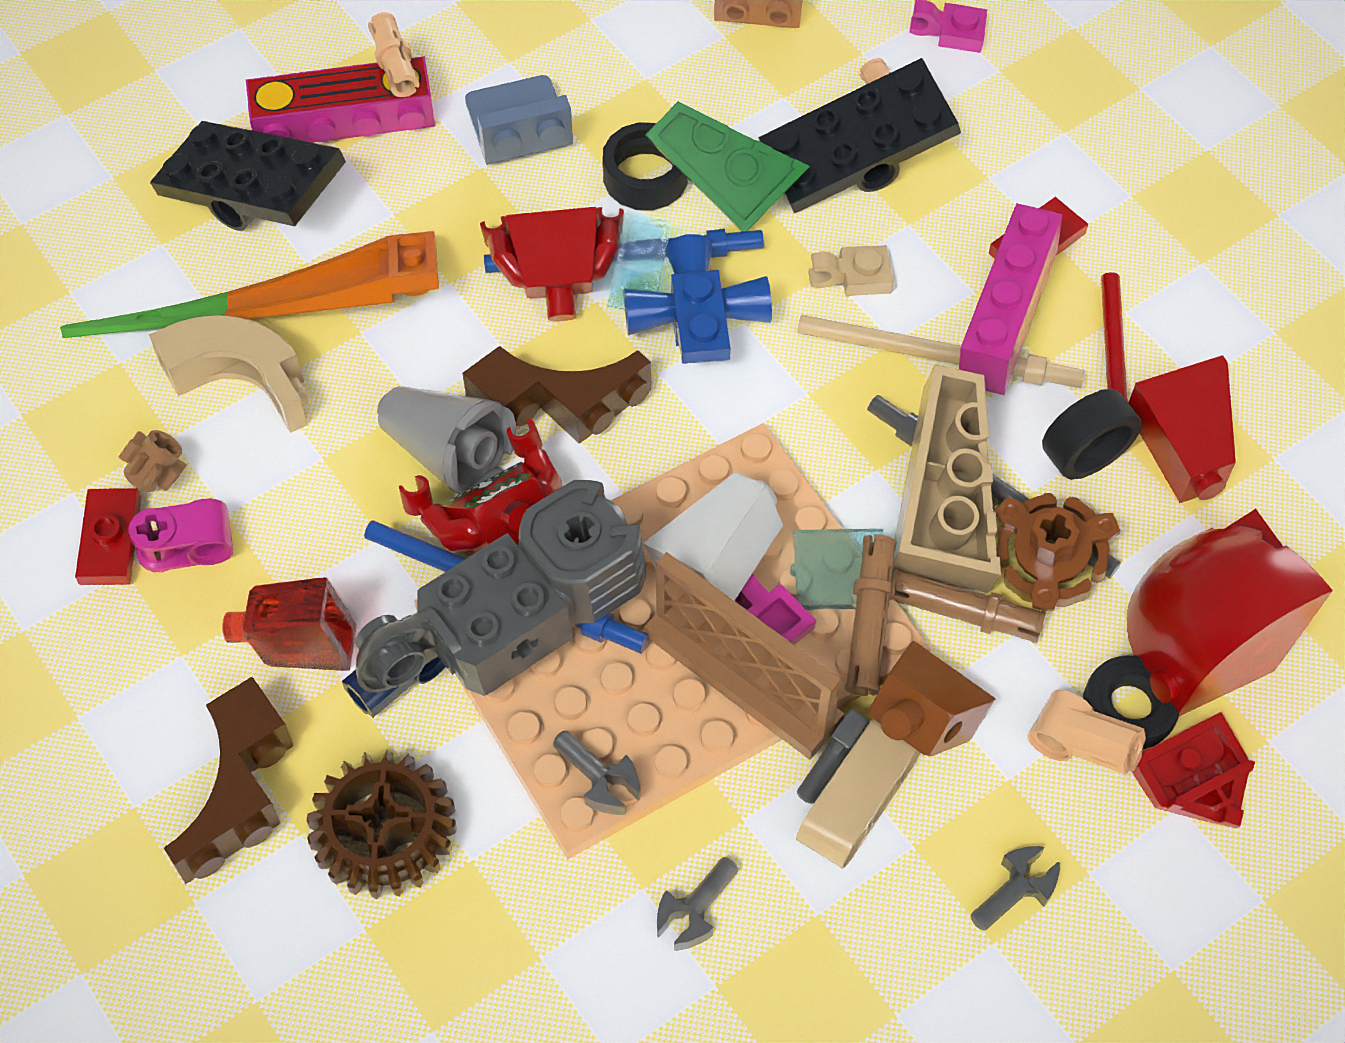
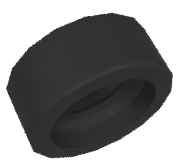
M637 122L624 126L612 134L603 147V183L606 190L620 205L634 210H656L669 206L681 197L688 184V178L645 137L647 132L656 123ZM654 154L671 163L672 169L664 175L653 179H637L621 171L619 164L631 156Z
M1115 389L1099 390L1069 406L1053 421L1042 439V448L1063 477L1070 480L1085 478L1110 465L1126 452L1138 437L1142 429V421L1120 392Z

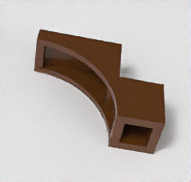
M498 346L462 373L465 395L495 400L501 403L514 414L516 427L526 425L525 419H533L541 408L578 444L582 443L592 434L598 435L605 431L612 423L614 417L627 407H634L640 404L651 390V361L639 350L616 363L584 371H558L529 364L513 356L501 346Z
M253 677L248 678L206 704L219 738L220 758L216 781L205 806L197 818L182 834L164 847L166 854L185 885L195 878L203 879L212 875L222 867L226 858L244 847L251 848L262 843L270 836L273 828L281 824L272 802L251 772L258 768H267L274 765L285 755L286 750L294 745L285 722Z

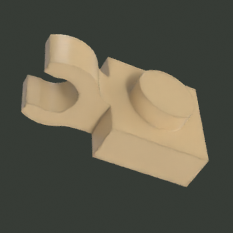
M887 245L841 247L839 258L833 253L826 251L811 254L813 268L808 270L810 285L813 288L843 285L845 296L891 294L894 280Z

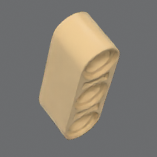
M872 719L805 817L797 833L796 841L841 869L846 868L911 771L920 752L904 740L897 741L887 737L881 728V724Z

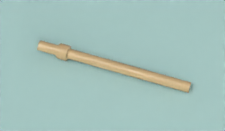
M802 314L799 319L797 333L959 365L961 345ZM1028 354L1027 358L1018 357L1012 375L1023 377L1022 382L1042 386V382L1045 381L1081 389L1085 370L1048 363L1047 357Z

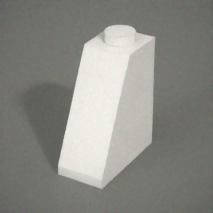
M734 472L646 540L643 545L655 570L656 562L668 552L735 601L783 526L775 507L777 498L765 482L761 480L756 481Z

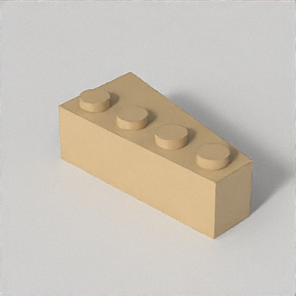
M934 364L923 387L894 538L897 544L892 571L894 572L897 568L901 571L941 583L988 593L1001 576L1000 557H997L995 535L997 534L996 512H993L991 485L993 483L992 463H989L987 440L989 438L984 375Z

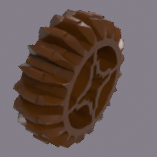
M388 750L383 754L381 762L373 763L371 755L364 752L361 759L363 766L354 769L352 764L343 761L341 769L344 777L339 779L326 775L324 783L329 793H314L312 802L317 811L307 813V824L310 829L314 830L308 834L307 840L311 850L318 851L314 857L318 867L322 870L330 868L328 876L332 883L338 885L347 880L348 890L355 896L368 884L370 895L375 899L380 897L383 886L390 885L393 894L400 897L403 893L401 883L410 879L414 886L421 888L424 883L420 872L422 869L438 874L441 866L436 855H450L452 845L447 837L455 835L457 832L456 821L450 817L456 809L453 799L445 797L448 793L445 781L442 778L433 780V769L427 763L416 769L414 757H411L408 753L398 764H395L393 753ZM394 792L412 797L422 805L426 812H413L412 807L398 805L395 802ZM371 794L363 803L354 805L360 799ZM386 808L389 819L384 821L383 828L380 829L378 840L375 833V829L380 827L381 820L384 819ZM339 835H348L352 837L353 841L365 842L369 848L370 857H362L346 849L340 843ZM405 843H412L403 851L395 855H392V853L398 846Z

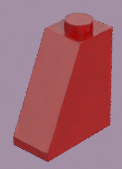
M1224 355L1136 382L1128 403L1141 418L1142 429L1139 434L1179 503L1195 498L1207 500L1221 493L1225 489L1236 463L1228 362Z

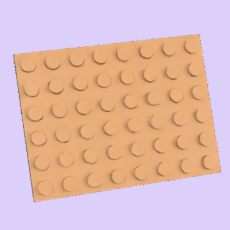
M764 422L611 500L623 512L627 525H640L642 543H644L734 472L756 481L761 480L765 482L777 498L775 507L783 526L752 574L768 592H771L781 584L815 618L814 630L797 642L795 646L841 679L837 708L839 709L862 696L845 690L857 595L853 594L854 581L859 579L862 555ZM644 545L646 578L640 594L611 612L614 614V620L644 632V626L656 614V570ZM415 599V600H414V603H415L416 611H418V608H417V599ZM895 599L889 600L879 686L884 683L890 671L912 641H915L929 652L931 651V648ZM575 626L572 628L574 635L572 640L488 695L483 696L467 690L461 683L567 860L782 741L780 737L652 641H648L644 652L640 654L606 639L600 643L581 635V629ZM569 731L605 764L617 765L625 755L631 759L640 784L639 801L623 785H612L607 782L609 793L625 804V815L600 812L585 804L584 794L592 789V781L553 747L554 739L560 732Z

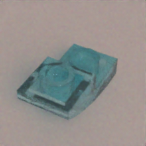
M625 213L608 307L625 310L624 288L659 291L671 221Z

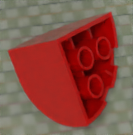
M1231 525L1224 529L1210 528L1184 540L1165 552L1148 568L1130 597L1126 620L1128 639L1133 655L1139 656L1151 673L1150 685L1154 695L1163 703L1171 702L1179 716L1274 672L1333 592L1332 588L1320 574L1291 548L1285 545L1276 549L1269 543L1261 540V531Z

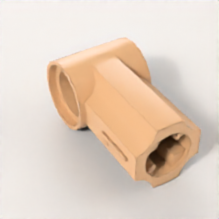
M1055 690L1051 693L1027 735L1029 743L1038 752L1050 759L1068 761L1072 756L1125 775L1129 771L1135 770L1142 757V749L1146 740L1144 728L1095 712L1086 700L1066 690Z

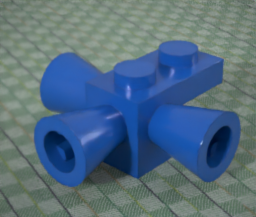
M699 234L679 236L670 241L666 247V254L674 274H671V293L624 288V308L628 336L673 323L676 347L679 346L682 364L730 360L731 347L726 318L771 323L772 321L771 292L767 275L721 288L719 270L710 271L712 242L707 237Z

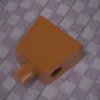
M912 641L890 671L871 704L868 713L870 717L881 724V728L887 737L897 741L904 740L923 755L931 757L969 742L996 698L921 645Z

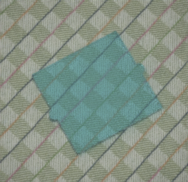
M883 528L793 530L794 563L790 567V574L796 578L797 601L806 610L856 609L857 595L853 594V585L860 575L863 537L871 535L873 537L872 542H874V534L883 535Z

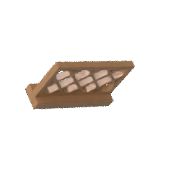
M668 552L656 562V614L644 626V632L649 634V640L811 760L844 719L845 713L837 708L841 679Z

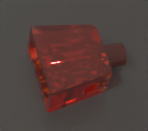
M327 577L255 585L249 590L246 611L226 612L224 615L222 630L225 641L227 643H249L265 665L283 668L350 671L357 623Z

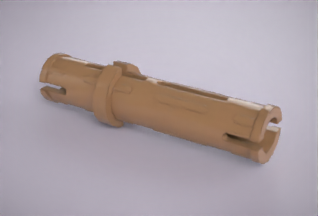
M874 534V542H872L873 537L871 535L863 537L860 575L853 585V594L857 595L845 690L862 696H868V690H870V695L875 696L880 690V671L889 600L894 599L896 587L891 585L897 541L892 537Z
M897 568L891 579V585L896 586L894 599L898 603L980 626V632L991 634V631L994 630L1031 641L1034 644L1038 642L1046 615L1045 611H1038L1001 600L1002 595L991 592L990 596L916 576Z

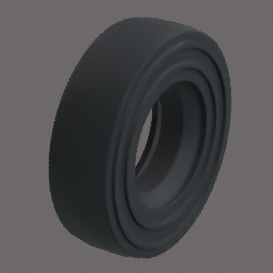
M1126 655L1111 658L1102 663L1091 674L1084 689L1083 699L1092 706L1095 712L1144 728L1146 740L1143 749L1153 747L1171 733L1178 721L1179 713L1171 702L1163 703L1154 695L1150 685L1151 673L1139 656ZM1123 686H1132L1142 690L1150 699V714L1141 719H1129L1122 716L1112 704V693Z

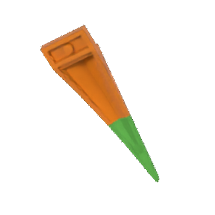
M426 231L389 235L309 267L228 292L141 312L66 324L60 327L62 338L164 328L183 320L202 316L218 315L248 319L395 303L394 294L403 293L407 296H419L427 293L429 290L439 289L435 232Z

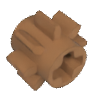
M153 430L147 436L138 431L119 455V459L128 463L123 470L125 478L134 487L145 492H153L158 486L164 491H168L187 466L186 463L178 459L182 454V447L178 441L171 435L159 430Z

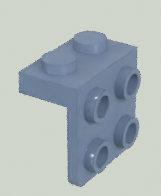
M538 75L470 91L465 95L466 108L486 165L573 144L572 115L566 95L557 97L552 81L546 75Z

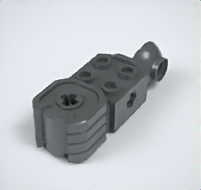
M593 480L570 481L526 509L520 522L518 544L506 533L417 590L418 611L403 621H398L394 615H382L367 623L360 630L355 640V644L359 649L356 657V675L359 686L368 692H380L402 686L416 677L422 671L425 664L439 657L452 675L455 674L467 690L483 696L488 695L574 638L572 628L577 624L595 623L640 594L646 578V562L640 525H627L626 518L620 508L605 497L602 482Z

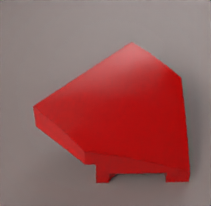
M1219 712L1142 752V757L1132 773L1155 808L1237 829L1241 827L1244 814L1241 806L1248 776L1254 770L1255 762L1248 759L1222 712Z

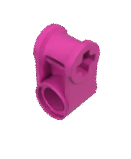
M199 499L186 504L148 508L136 514L129 523L128 532L132 543L136 546L139 564L151 572H165L197 565H215L228 560L233 555L234 549L228 507L218 499ZM152 521L156 522L158 530L153 531L151 526ZM154 551H159V552H160V555H161V559H160V560H158V559L156 558V555H155V552H154Z

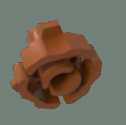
M1044 493L1043 495L1026 500L1024 503L1007 497L999 505L995 512L996 517L1003 526L999 531L996 551L997 557H1000V567L1006 568L1004 573L1006 588L1022 600L1032 602V608L1042 611L1053 612L1056 606L1067 607L1088 599L1091 591V582L1100 583L1106 576L1110 551L1108 542L1120 534L1114 514L1102 513L1096 515L1094 510L1076 497L1067 498L1063 508L1057 506V499L1051 493ZM1014 539L1017 563L1025 573L1036 580V583L1023 580L1012 566L1008 567V547ZM1054 539L1056 540L1055 544L1048 543L1046 540ZM1093 549L1097 562L1092 570L1091 581L1089 578H1086L1074 587H1058V584L1073 580L1085 570L1091 559Z

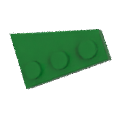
M679 101L645 135L741 232L748 231L810 167Z

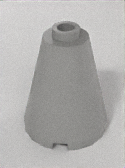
M398 386L386 393L378 404L379 427L455 493L460 494L504 471L497 466L504 452L512 455L513 448L506 431L510 427L513 435L516 436L517 427L514 414L510 409L495 400Z

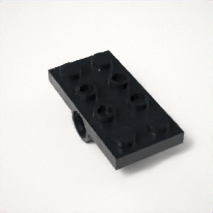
M920 58L759 136L758 139L760 142L772 147V149L810 166L785 192L795 214L855 184L864 192H874L885 188L898 176L900 170L899 163L961 134L957 119L923 58Z
M202 120L191 130L189 136L175 153L164 162L163 167L152 178L150 184L158 196L207 206L221 223L237 231L245 230L254 218L295 227L343 167L346 160L341 150L336 147Z

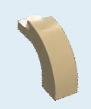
M216 315L183 320L149 334L158 362L178 397L216 380H244L258 386L267 394L290 433L308 425L303 406L309 403V399L301 384L304 382L297 354L273 330L244 318Z

